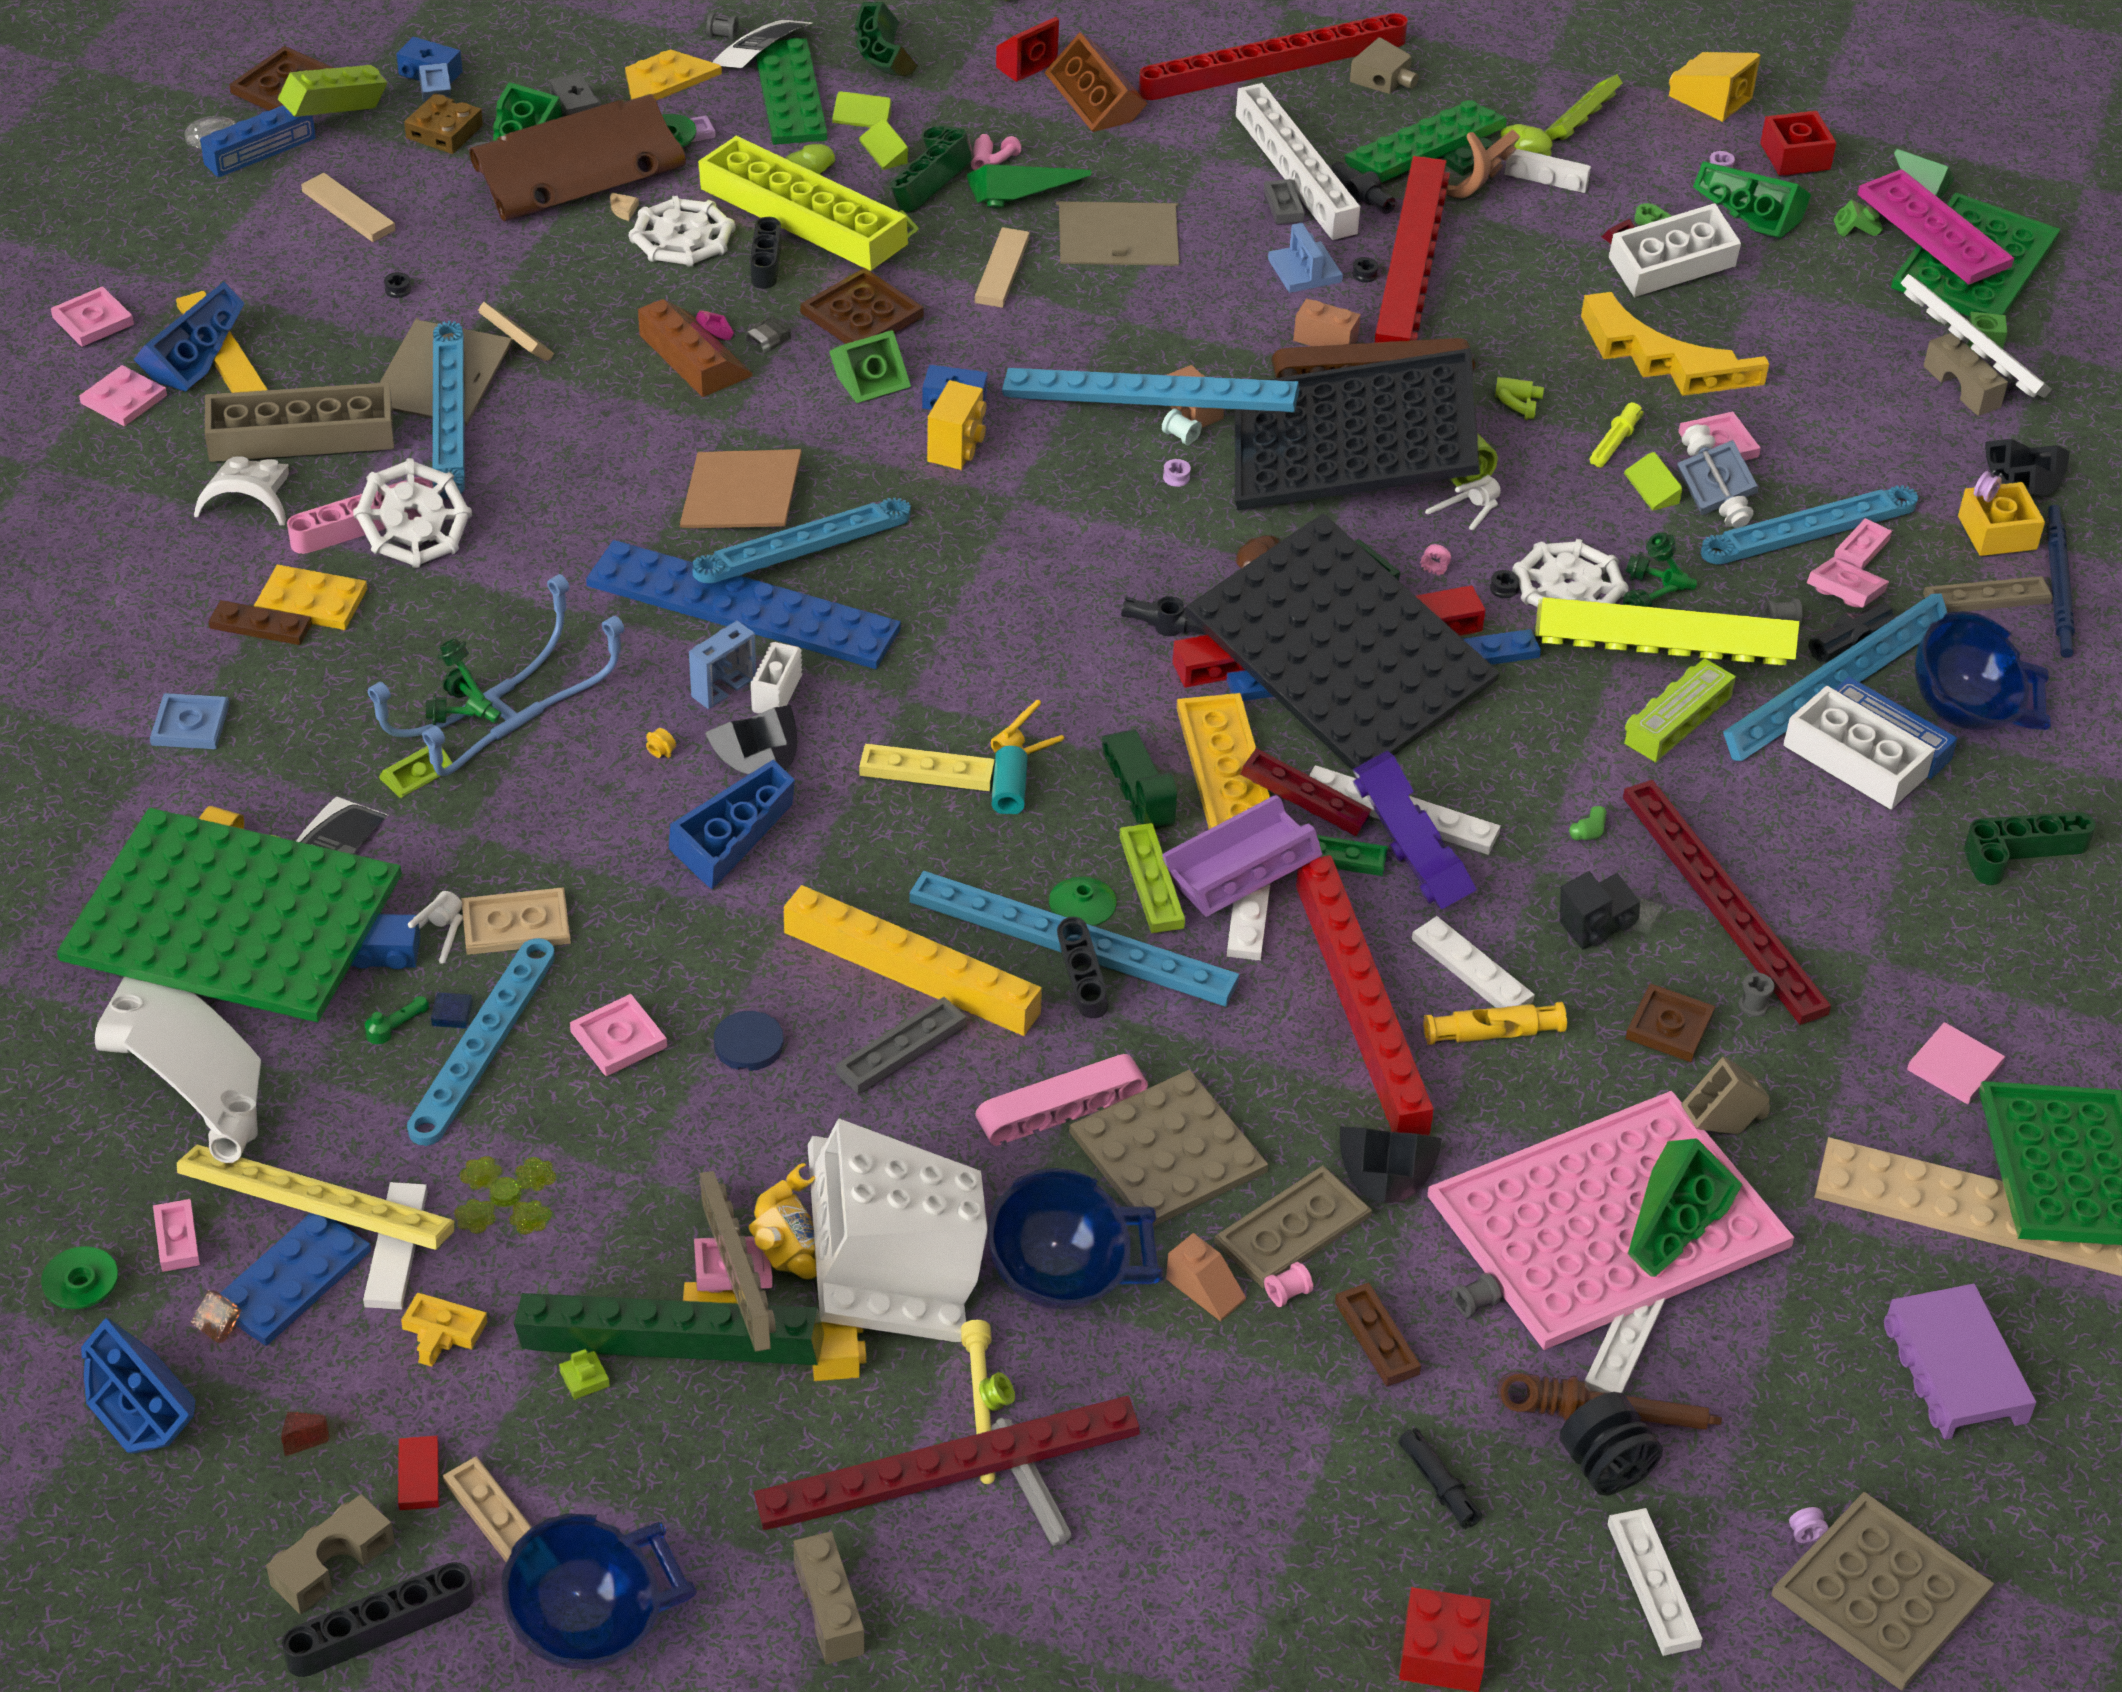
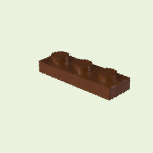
M220 600L209 619L210 629L301 645L312 625L310 616Z
M1369 1282L1336 1294V1306L1386 1387L1420 1375L1421 1365Z

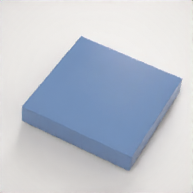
M164 693L150 736L151 746L217 749L230 704L229 697Z

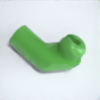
M1594 806L1591 808L1589 818L1581 819L1578 823L1571 824L1569 832L1572 839L1576 841L1583 839L1586 841L1601 837L1604 833L1606 809L1602 806Z

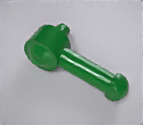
M423 996L415 997L413 1002L388 1017L382 1015L381 1012H374L365 1022L366 1039L368 1042L376 1045L388 1042L391 1039L392 1030L418 1014L425 1013L429 1009V1001Z

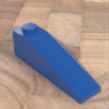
M223 281L146 343L133 360L154 381L186 392L208 373L215 356L221 349L222 343L245 303Z

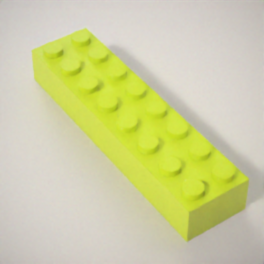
M733 137L698 161L702 190L760 218L775 217L781 222V228L870 271L908 245L906 215L741 137Z
M1542 597L1538 599L1535 636L1542 637L1541 643L1560 645L1563 644V639L1574 640L1573 646L1592 648L1595 647V642L1605 643V649L1624 651L1627 650V645L1637 646L1636 652L1655 654L1659 652V648L1668 649V655L1687 657L1691 655V651L1700 652L1699 658L1719 660L1722 659L1723 654L1732 655L1731 661L1750 663L1754 662L1755 657L1763 658V664L1782 666L1786 665L1787 660L1796 659L1799 621Z

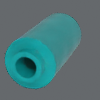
M1004 746L995 754L991 805L999 814H1018L1024 809L1028 755L1022 748L1017 746Z

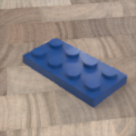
M310 1213L211 1300L216 1306L225 1309L226 1313L212 1304L211 1308L215 1312L220 1313L222 1317L224 1315L225 1319H229L228 1321L267 1346L371 1252L370 1243L337 1221Z

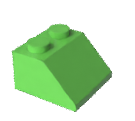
M893 330L847 343L829 351L838 379L856 403L911 387Z

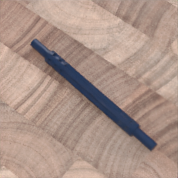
M2051 505L2048 507L2049 525L2046 530L2055 632L2060 640L2061 656L2069 658L2074 654L2072 636L2075 633L2066 531L2065 526L2061 522L2060 507L2058 505Z

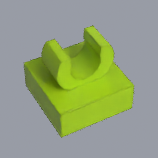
M586 1349L571 1354V1360L559 1364L560 1373L574 1400L610 1386L609 1378L595 1351L588 1354Z

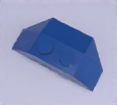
M105 1318L81 1346L82 1358L85 1359L84 1385L86 1404L127 1453H139L169 1446L194 1417L195 1398L152 1349L111 1319Z

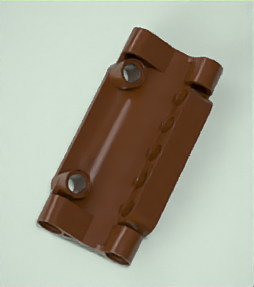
M652 94L625 102L618 100L498 137L495 141L469 149L472 165L477 172H481L484 175L499 216L504 222L531 213L541 212L546 208L629 182L644 180L686 165L683 148L667 127ZM638 160H643L646 163L647 172L639 169ZM535 191H539L545 196L544 204L536 200Z

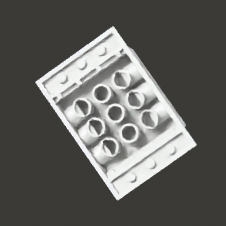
M838 1118L828 1138L812 1136L808 1143L810 1178L815 1176L814 1181L810 1185L821 1322L961 1342V1326L966 1322L964 1304L978 1281L987 1234L981 1171Z

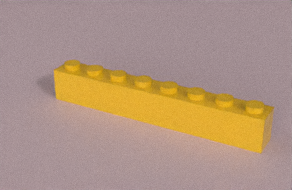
M801 885L784 906V933L936 999L945 997L957 1008L1022 1036H1025L1041 1014L1042 987Z

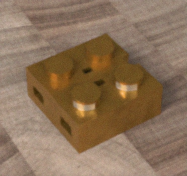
M434 93L404 121L406 138L454 154L483 126L482 109L463 102L456 104L454 99ZM439 140L445 142L446 145H445V144H442V143H439Z

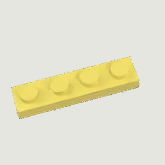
M865 744L859 766V775L990 791L995 759Z

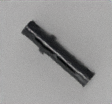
M1413 1428L1412 1431L1409 1429L1404 1432L1399 1438L1398 1443L1434 1488V1491L1437 1493L1435 1497L1439 1503L1447 1506L1463 1529H1467L1468 1525L1470 1528L1476 1525L1482 1518V1512L1468 1497L1463 1482L1450 1473L1418 1428Z

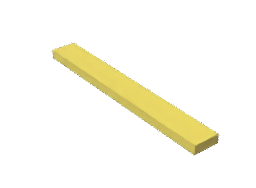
M198 1144L177 1162V1173L434 1250H437L454 1232V1220L242 1157L233 1163L220 1162L212 1156L208 1147Z

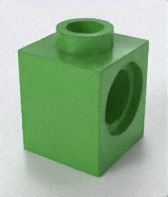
M1970 312L1968 321L2003 349L2007 336L2006 315ZM1971 340L1966 343L1970 348L1974 344Z

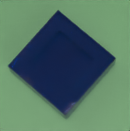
M437 992L431 1015L432 1026L467 1029L473 1004L472 995Z

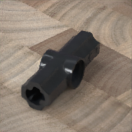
M1884 602L1876 604L1855 616L1850 612L1842 614L1834 622L1832 628L1810 639L1808 648L1812 653V657L1820 663L1834 659L1895 619L1893 608Z

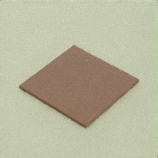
M801 449L698 452L679 526L683 528L786 526L802 454Z

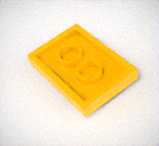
M277 564L254 606L310 616L312 624L346 630L368 589L367 581Z

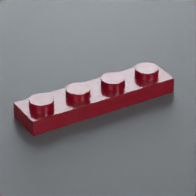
M1255 748L1243 765L1240 775L1251 780L1253 783L1274 792L1283 799L1289 800L1354 836L1358 835L1372 811L1371 808L1258 748Z

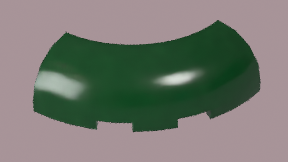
M863 2L855 24V30L858 32L855 42L860 54L868 63L886 74L897 76L912 74L918 65L901 45H894L896 30L900 22L883 2Z

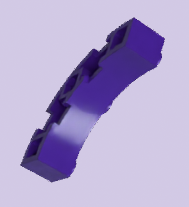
M1385 751L1353 769L1357 777L1353 784L1362 799L1366 796L1368 797L1393 843L1389 844L1393 854L1399 862L1405 859L1420 882V891L1428 904L1435 902L1442 910L1477 890L1463 862L1449 846L1445 848L1439 831L1426 811L1421 810L1419 805H1414L1408 795L1414 791L1394 755L1389 751Z

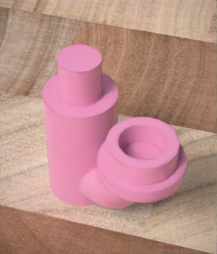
M980 135L974 142V158L971 161L972 169L976 170L986 164L998 165L1011 155H1019L1021 143L1016 137L1009 136L1002 141L1001 151L992 154L993 142L990 140L989 135Z

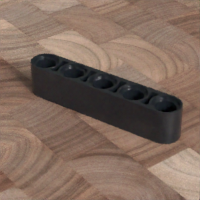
M447 1563L294 1626L285 1633L282 1639L287 1669L291 1674L298 1677L311 1676L465 1611L470 1607L474 1599L470 1570L462 1563ZM454 1587H460V1588L455 1589V1590H450L451 1588H454ZM383 1618L382 1621H375L376 1619ZM347 1634L343 1637H336L338 1635ZM303 1650H308V1651L305 1652V1653H301V1654L298 1653V1652L303 1651Z

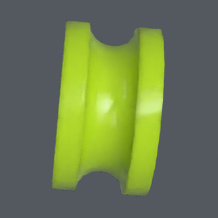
M997 1372L991 1378H985L980 1381L979 1392L981 1398L992 1411H998L1003 1408V1405L1008 1406L1014 1402L1015 1391L1013 1385L1003 1373Z

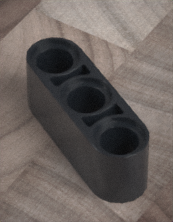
M762 217L755 223L750 257L751 283L753 286L761 289L771 288L777 282L782 242L781 222L775 217Z
M1068 917L1059 923L1057 935L1076 1004L1083 1016L1099 1018L1107 1012L1109 1004L1106 986L1090 933L1085 921L1081 918ZM1072 935L1081 936V938L1076 941L1066 940L1068 937ZM1080 965L1090 966V968L1085 971L1075 970ZM1095 994L1099 996L1095 1001L1089 1002L1084 1000L1089 995Z

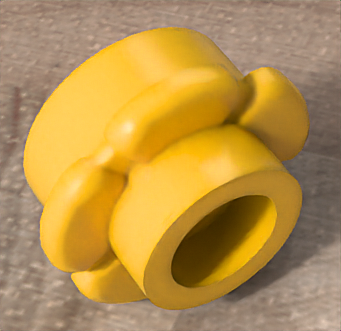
M658 728L653 733L649 732L646 735L648 741L646 747L652 755L660 758L662 755H665L667 758L671 757L672 751L676 748V741L668 731Z

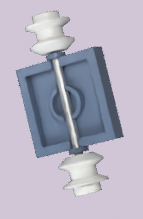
M1696 424L1689 427L1682 437V443L1688 446L1687 452L1693 457L1678 462L1677 467L1700 513L1704 515L1719 509L1720 515L1726 517L1724 522L1727 527L1740 528L1747 525L1753 516V509L1747 507L1748 500L1746 497L1758 493V486L1735 442L1732 440L1713 448L1716 440L1713 436L1709 435L1710 428L1707 425Z

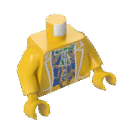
M801 1163L787 1175V1181H779L758 1197L754 1210L756 1220L749 1225V1230L754 1237L756 1246L762 1249L776 1270L793 1272L803 1279H812L817 1277L813 1220L792 1190L798 1192L804 1190L814 1181L815 1176H812L809 1180L802 1179L799 1171L806 1164Z

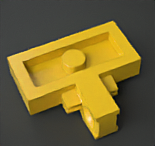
M417 1292L401 1319L402 1329L418 1334L417 1341L420 1342L417 1347V1351H419L418 1363L433 1367L441 1350H450L452 1344L472 1350L487 1324V1313Z

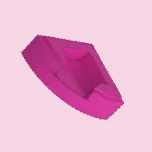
M699 310L695 319L705 330L723 340H731L734 332L724 315Z

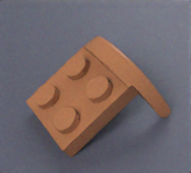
M1512 129L1485 150L1479 138L1473 132H1469L1467 140L1474 155L1473 174L1458 186L1448 185L1446 195L1453 198H1466L1480 189L1489 179L1488 175L1493 178L1503 168L1502 160L1506 161L1516 151L1514 145L1521 136Z

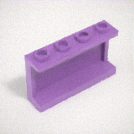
M1274 795L1165 852L1162 857L1174 885L1207 917L1312 860L1321 857L1323 854L1315 829L1309 823L1300 827L1285 812L1281 798L1278 795Z
M1975 1284L1892 1299L1888 1314L1884 1318L1886 1333L1890 1338L1894 1337L1899 1347L1900 1361L1904 1367H1909L1914 1377L1913 1383L1916 1394L1920 1398L1924 1397L1929 1407L1930 1422L1934 1428L1940 1429L1945 1440L1952 1439L1955 1429L1959 1426L2007 1416L2011 1417L2015 1426L2029 1423L2036 1401Z

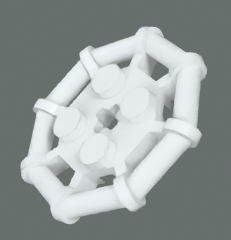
M672 196V199L652 207H642L638 211V219L634 228L629 232V239L631 243H636L648 255V260L653 263L663 261L693 267L694 263L718 254L721 256L727 252V243L736 226L734 220L727 218L716 207L714 201L707 200L702 202ZM711 217L717 224H711L708 218ZM648 224L654 226L653 230L645 231ZM719 234L718 238L714 240L711 239L712 235ZM652 241H654L655 243L658 242L660 245H659V246L653 245L651 242H652Z
M407 458L406 462L377 473L371 472L366 477L368 481L357 508L353 510V516L355 519H358L372 546L371 551L374 554L380 553L408 563L413 568H419L421 564L449 553L455 554L459 550L458 544L468 518L472 516V509L467 507L453 480V474L438 471L414 462L413 458ZM406 475L407 482H401L394 488H389L385 484ZM414 475L438 484L433 489L414 482ZM444 489L454 509H445L443 500L439 495ZM378 491L385 497L380 509H371ZM411 508L417 509L421 517H415L414 520L408 519V513L404 511ZM454 519L449 535L445 536L440 532L444 520ZM372 520H380L381 524H384L386 528L384 536H380ZM392 540L410 546L411 551L389 543ZM435 540L439 543L419 552L418 546L422 545L424 541Z
M1576 539V542L1550 544L1540 541L1534 544L1533 550L1521 562L1515 563L1512 572L1519 578V587L1522 593L1521 600L1526 605L1532 604L1538 607V599L1542 597L1615 604L1621 597H1624L1629 589L1618 567V558L1614 555L1608 556L1582 543L1581 539ZM1579 555L1582 556V557H1584V558H1586V559H1588V560H1590V561H1592V562H1594V563H1596L1597 565H1593V564H1591V563H1589V562H1587V561H1585V560L1579 558ZM1539 560L1544 563L1540 569L1532 568ZM1608 573L1611 583L1603 582L1601 575ZM1565 579H1572V580H1575V581H1574V582L1571 581L1570 583H1566V582H1565ZM1531 580L1537 581L1540 584V588L1536 589L1533 587ZM1600 593L1606 594L1602 600H1596Z

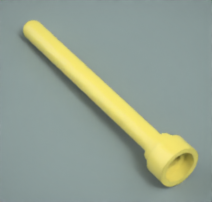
M970 1320L961 1326L962 1345L970 1352L976 1434L991 1431L990 1409L983 1402L979 1392L980 1381L987 1378L985 1351L992 1340L990 1324L983 1320ZM995 1472L980 1476L982 1483H993Z

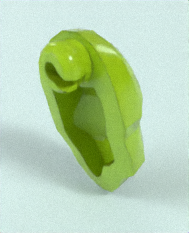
M1516 124L1501 130V138L1512 129L1521 136L1514 145L1516 149L1551 156L1552 154L1550 149L1553 146L1552 140L1540 128Z
M823 144L806 145L802 150L785 157V159L817 174L824 172L835 163L833 150Z

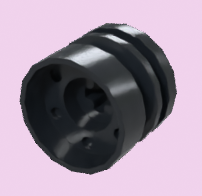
M1619 1392L1602 1394L1589 1400L1575 1410L1560 1430V1442L1572 1459L1581 1465L1582 1473L1599 1495H1613L1636 1485L1657 1466L1663 1454V1447L1653 1435L1649 1427L1645 1423H1641V1416L1627 1397Z

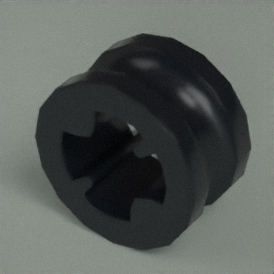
M1369 257L1356 259L1353 262V278L1364 283L1376 280L1379 267L1377 261Z
M394 272L385 277V293L388 296L402 298L410 294V277L407 274Z
M1509 570L1496 571L1491 577L1490 591L1499 598H1511L1518 592L1519 578L1514 572Z

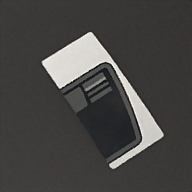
M780 20L761 26L726 48L712 63L726 67L743 68L755 55L772 42L795 29L812 24V22Z
M335 797L307 826L296 841L353 854L388 815Z

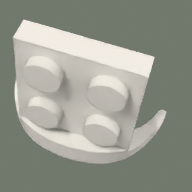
M232 457L228 459L200 494L196 503L194 517H199L205 502L213 496L225 492H240L262 501L272 510L279 525H285V512L275 493L288 477V464H278V461L272 459L260 462L248 461L246 457Z

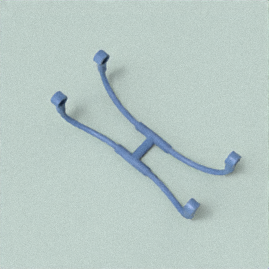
M561 574L549 579L547 586L553 594L554 611L557 615L555 628L548 644L541 654L522 672L483 693L485 698L493 702L492 706L502 713L501 717L505 721L491 729V733L478 741L446 768H443L441 764L443 762L441 744L445 742V736L441 728L465 716L470 717V715L452 714L446 717V723H436V726L429 724L414 729H397L392 727L387 721L389 717L387 700L391 697L387 686L383 682H378L368 688V695L374 702L375 716L382 729L395 737L403 738L422 735L424 742L428 746L430 763L433 764L435 772L440 776H448L463 766L495 739H501L543 713V709L579 693L607 677L618 662L619 653L621 652L620 634L624 632V625L617 616H612L602 622L603 631L608 638V651L611 657L608 664L599 673L541 702H535L518 713L515 712L499 698L514 690V686L530 676L548 658L562 633L564 612L567 609L565 593L569 591V584Z

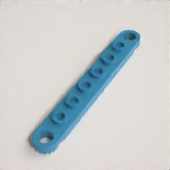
M444 321L442 325L440 323L437 324L438 327H435L433 330V469L453 474V480L462 494L465 489L464 333L459 323L456 324L455 321L453 323L451 321L445 323ZM449 333L455 334L453 335V338L450 336V339H448V337H446V339L445 337H442L443 335ZM444 489L439 495L441 498L449 499Z
M1897 485L1889 490L1883 491L1881 489L1725 531L1722 535H1710V538L1706 537L1703 540L1701 556L1709 563L1725 564L1854 529L1865 518L1876 523L1909 514L1916 509L1918 495L1917 492H1914L1913 488L1909 489L1908 486L1904 488V485L1900 487ZM1897 498H1902V499H1905V500H1907V501H1906V503H1905V501H1903L1902 503H1900L1901 500H1899V501L1897 502V500H1898ZM1711 548H1718L1723 551H1721L1720 553L1719 551H1717V553H1715V550H1713L1712 552Z
M887 498V500H883L879 504L871 503L724 548L715 551L713 555H707L706 557L702 555L701 558L697 557L693 561V577L703 583H715L902 525L910 519L911 505H909V502L906 503V500L901 501V498L898 500L896 498H893V500Z
M535 938L522 944L408 1120V1135L413 1143L428 1146L435 1144L443 1137L555 959L554 947L549 941ZM536 950L546 953L544 957L539 959H533L528 956L529 953ZM424 1123H431L435 1126L432 1131L427 1133H421L416 1130L419 1125Z

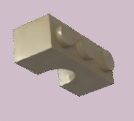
M1953 333L1929 341L1923 366L1941 383L1957 377L1961 385L1960 400L1977 416L2001 408L2008 381Z
M360 1494L351 1502L342 1504L335 1511L334 1515L322 1524L310 1528L303 1538L290 1548L280 1551L273 1557L271 1562L266 1565L271 1587L301 1615L332 1591L329 1571L323 1564L333 1556L344 1554L354 1557L365 1566L395 1543L391 1521Z
M832 1531L794 1540V1567L804 1598L809 1597L815 1622V1633L825 1664L864 1655V1628Z

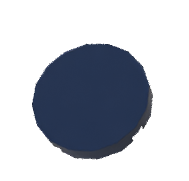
M740 1011L729 1015L718 1024L714 1032V1049L719 1060L730 1068L737 1070L741 1067L754 1071L770 1066L780 1057L784 1045L783 1029L777 1020L766 1013L757 1011Z

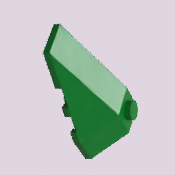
M509 82L497 101L493 141L505 134L563 117L560 97Z

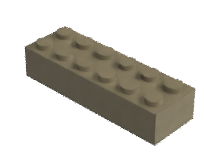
M390 383L206 394L205 439L209 462L227 461L232 457L258 459L394 449L393 407Z

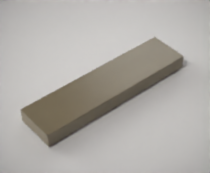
M2043 576L1925 587L1923 592L1925 598L1931 594H1942L1947 613L2050 604L2053 599Z

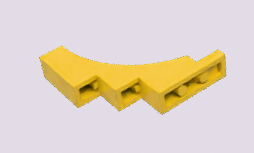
M1612 292L1584 295L1581 318L1603 359L1631 356L1642 377L1671 374L1682 396L1765 385L1769 362L1765 356L1737 360L1732 350L1702 347L1673 339L1653 330L1634 318L1617 301Z

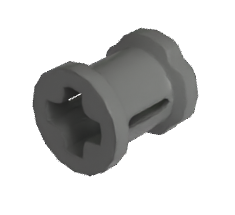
M710 12L707 19V36H727L729 39L734 40L738 33V17L717 16L714 12Z
M1793 598L1790 602L1780 603L1766 600L1764 618L1799 621V626L1801 625L1803 612L1799 598Z
M1751 973L1743 980L1744 994L1738 1000V1007L1743 1013L1751 1017L1763 1016L1769 1009L1768 997L1772 995L1774 982L1765 974Z
M1483 1273L1473 1283L1466 1286L1457 1285L1453 1287L1452 1298L1455 1306L1467 1318L1473 1316L1475 1310L1487 1304L1493 1306L1500 1303L1501 1291L1492 1275Z

